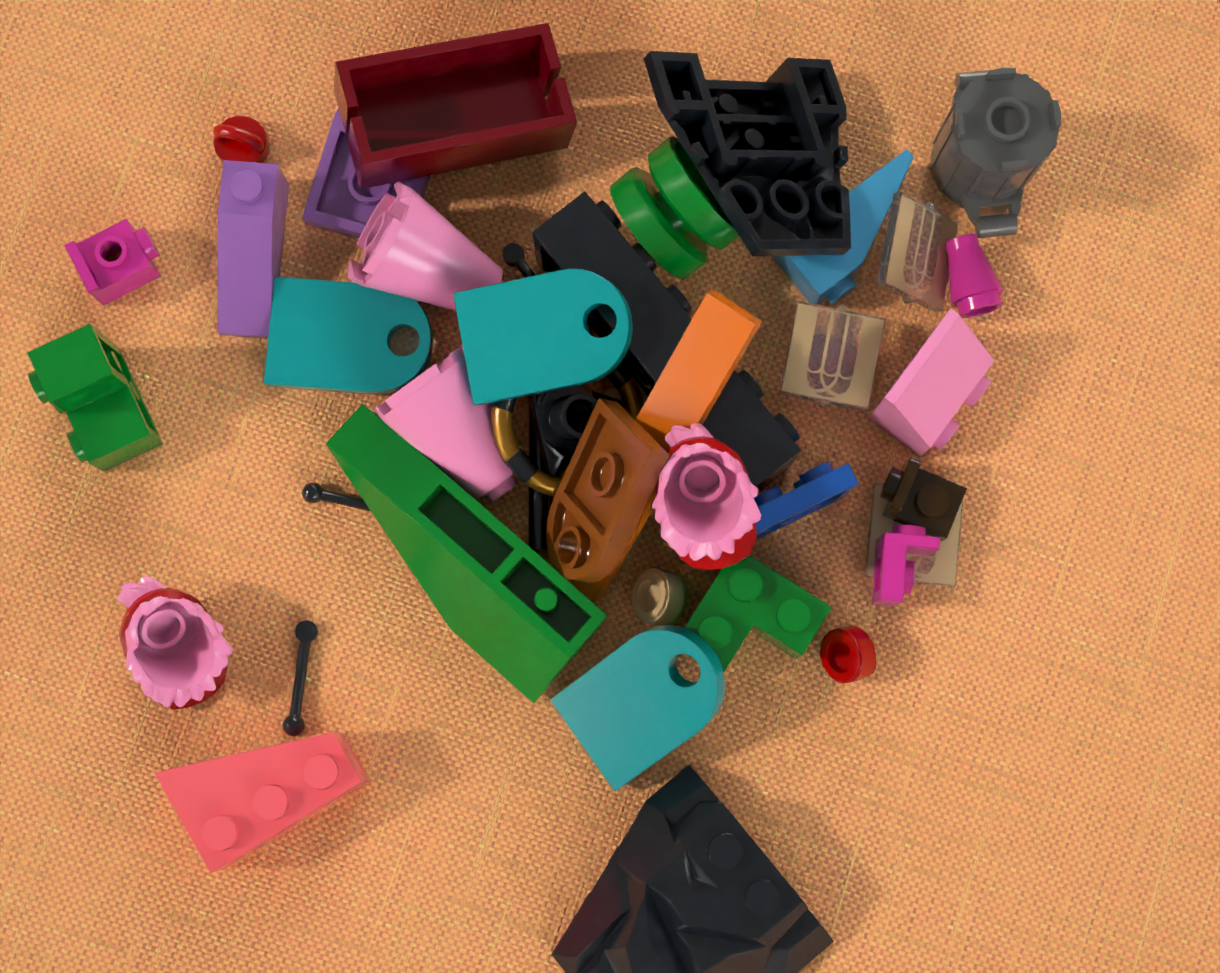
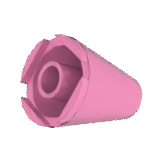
M400 182L394 184L397 197L386 192L374 209L356 245L365 251L361 263L359 264L351 259L348 267V278L360 286L455 311L453 293L503 283L501 281L503 273L501 267L416 191Z
M463 345L451 352L442 362L434 364L374 409L383 422L435 464L475 500L485 495L491 503L517 484L511 476L514 473L504 463L495 443L491 422L492 404L473 405Z

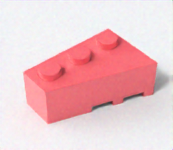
M330 732L155 772L158 781L210 873L226 869L370 781L344 734L340 732Z

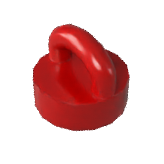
M238 115L228 118L213 129L215 152L222 162L223 160L264 163L269 155L270 143L265 130L258 121L249 116Z
M852 625L830 630L824 636L820 644V658L822 666L832 679L844 684L864 679L875 672L876 653L874 644L869 635L861 628Z

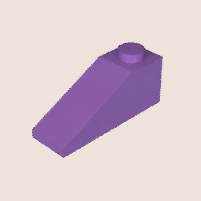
M223 160L218 205L219 335L268 339L274 277H280L289 183L278 164Z

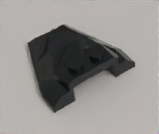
M649 51L644 58V62L658 108L752 257L844 255L851 248L849 189L840 184V168L848 162V147L839 145L838 127L847 118L846 104L831 60L786 58L766 82L706 80L697 53Z
M687 765L644 802L636 815L637 818L621 844L615 849L605 870L592 891L588 893L551 955L565 973H798L834 941L810 912L804 901L725 805L719 801L692 767Z

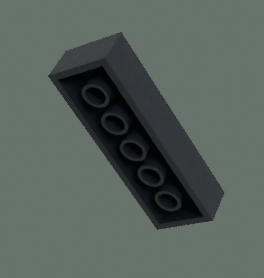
M584 191L532 232L536 263L545 273L564 269L591 271L609 280L620 290L628 303L633 322L631 343L621 362L633 374L637 385L649 397L692 320L688 315L692 311V307L676 286L671 284L666 288L656 277L653 271L657 269V266L643 246L638 242L631 246L618 231L622 227L621 222L610 206L603 200L596 204ZM608 305L598 306L589 314L588 325L598 338L608 336L616 327V314ZM734 370L702 426L715 439L727 444L741 457L750 483L758 488V492H760L791 467L801 451L795 443L800 437L784 415L777 413L773 417L759 400L764 394L753 377L745 370H741L739 373Z

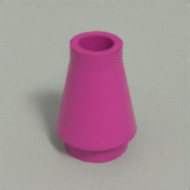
M962 235L946 242L951 307L957 308L962 318L981 316L1002 307L1000 295L1004 292V289L981 249L977 235Z

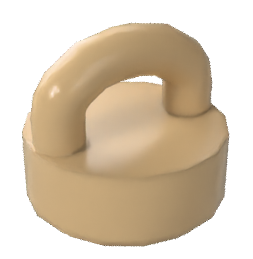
M658 568L647 569L640 574L632 591V606L639 620L655 625H673L683 614L687 600V588L681 575Z

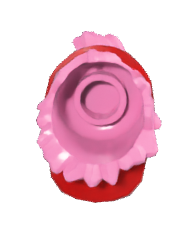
M693 423L690 429L683 425L671 427V432L665 436V441L670 446V449L667 451L670 456L655 485L656 498L652 504V508L656 509L655 520L661 524V537L668 542L670 548L674 549L682 560L693 568L712 570L734 565L751 554L757 541L756 522L761 520V513L754 498L758 496V488L750 483L741 457L727 444L715 439L704 426L699 423Z
M142 577L140 584L128 582L121 586L118 601L123 603L127 610L121 623L119 637L126 657V668L131 670L133 680L141 683L144 695L151 697L154 702H158L160 705L175 710L192 707L204 702L215 694L225 682L228 670L227 665L229 663L227 657L233 653L232 646L221 635L224 629L223 625L212 619L196 597L178 589L168 588L151 577Z

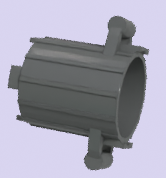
M998 68L957 73L955 78L956 92L952 98L951 109L932 143L934 145L929 164L930 169H932L940 192H943L950 200L959 204V207L965 209L969 220L975 226L977 238L1016 235L1018 227L1017 216L1021 209L1023 189L1031 181L1058 142L1056 140L1061 126V111L1058 100H1052L1048 89L1045 90L1038 82L1029 78V75L1016 73V68Z

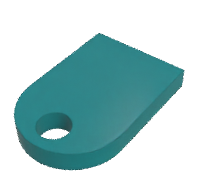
M564 269L453 293L473 405H483L595 382L607 376L621 363L631 343L633 322L625 297L609 280L591 271ZM608 305L616 314V327L608 336L597 338L588 328V317L596 307Z
M274 277L264 384L268 387L369 395L396 393L422 374L428 366L434 340L430 321L416 300L360 286L357 283ZM403 328L416 330L420 338L418 348L408 356H398L391 349L393 335Z
M660 625L644 630L628 640L550 699V701L614 791H617L697 734L715 718L724 699L725 677L718 656L703 638L683 627ZM679 654L690 655L698 662L701 674L697 682L688 681L679 674L676 666Z

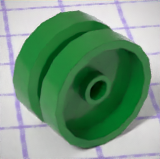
M672 136L648 154L650 173L637 167L630 169L610 186V195L617 211L643 248L671 275L684 280L708 262L706 244L722 250L737 239L739 235L679 139Z

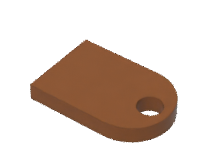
M603 398L598 399L550 507L546 529L549 558L554 569L569 580L595 583L607 577L614 570L629 543L659 479V475L670 456L618 402Z

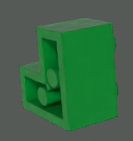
M88 324L27 352L35 369L28 373L32 388L42 403L49 402L60 414H67L73 427V431L67 433V437L75 455L82 463L88 461L89 464L104 472L163 444L121 349L94 326Z
M749 555L740 562L721 569L684 628L696 633L711 646L718 656L724 672L750 630L794 659L802 656L832 607Z

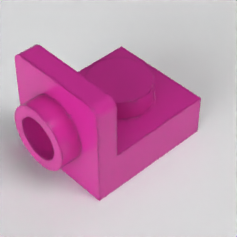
M914 525L892 526V533L885 532L877 538L872 605L894 607L902 603L904 594H911L914 583V562L906 560V553L931 555L940 549V538L925 536L926 528Z

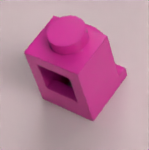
M127 219L79 243L72 241L64 245L88 293L103 306L161 277L153 262V259L159 257L160 253L152 237L145 227L136 230ZM122 251L121 256L116 261H106V258Z

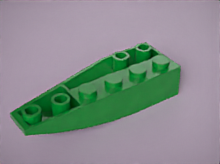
M362 404L326 443L449 628L530 701L535 703L607 622V615L493 514L365 405Z

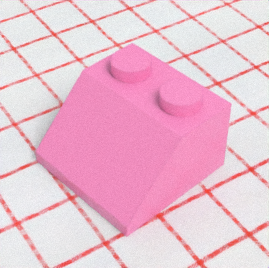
M950 309L868 419L920 457L932 445L942 450L960 426L952 418L961 405L965 402L970 407H973L992 382L984 374L994 360L963 318Z

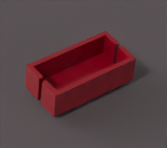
M549 23L336 61L334 93L345 134H349L348 145L360 189L568 148L578 122L565 78H558L562 67Z

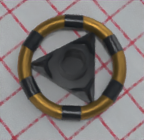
M622 362L606 376L618 390L622 401L580 386L528 395L546 473L538 468L516 441L512 426V413L517 398L492 403L491 422L496 446L504 463L522 483L543 494L555 496L562 480L561 477L557 476L569 465L599 398L618 402L636 420L643 407V400L633 374Z

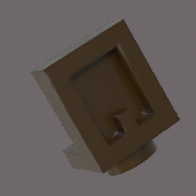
M910 457L901 470L892 467L886 478L880 497L888 500L882 516L903 525L926 528V535L939 537L940 541H944L949 535L967 488L920 469L921 461Z

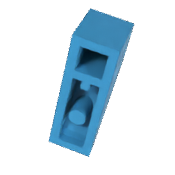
M908 149L849 192L851 248L844 255L775 256L774 260L811 306L817 307L826 299L834 305L858 285L854 278L859 272L914 158Z

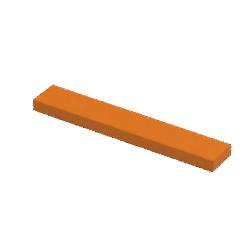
M715 290L706 293L636 418V421L666 452L670 449V446L665 441V436L671 432V427L683 425L690 429L693 423L703 425L762 321ZM655 488L614 570L607 577L595 583L567 579L594 602L605 594L652 513V504L656 498Z

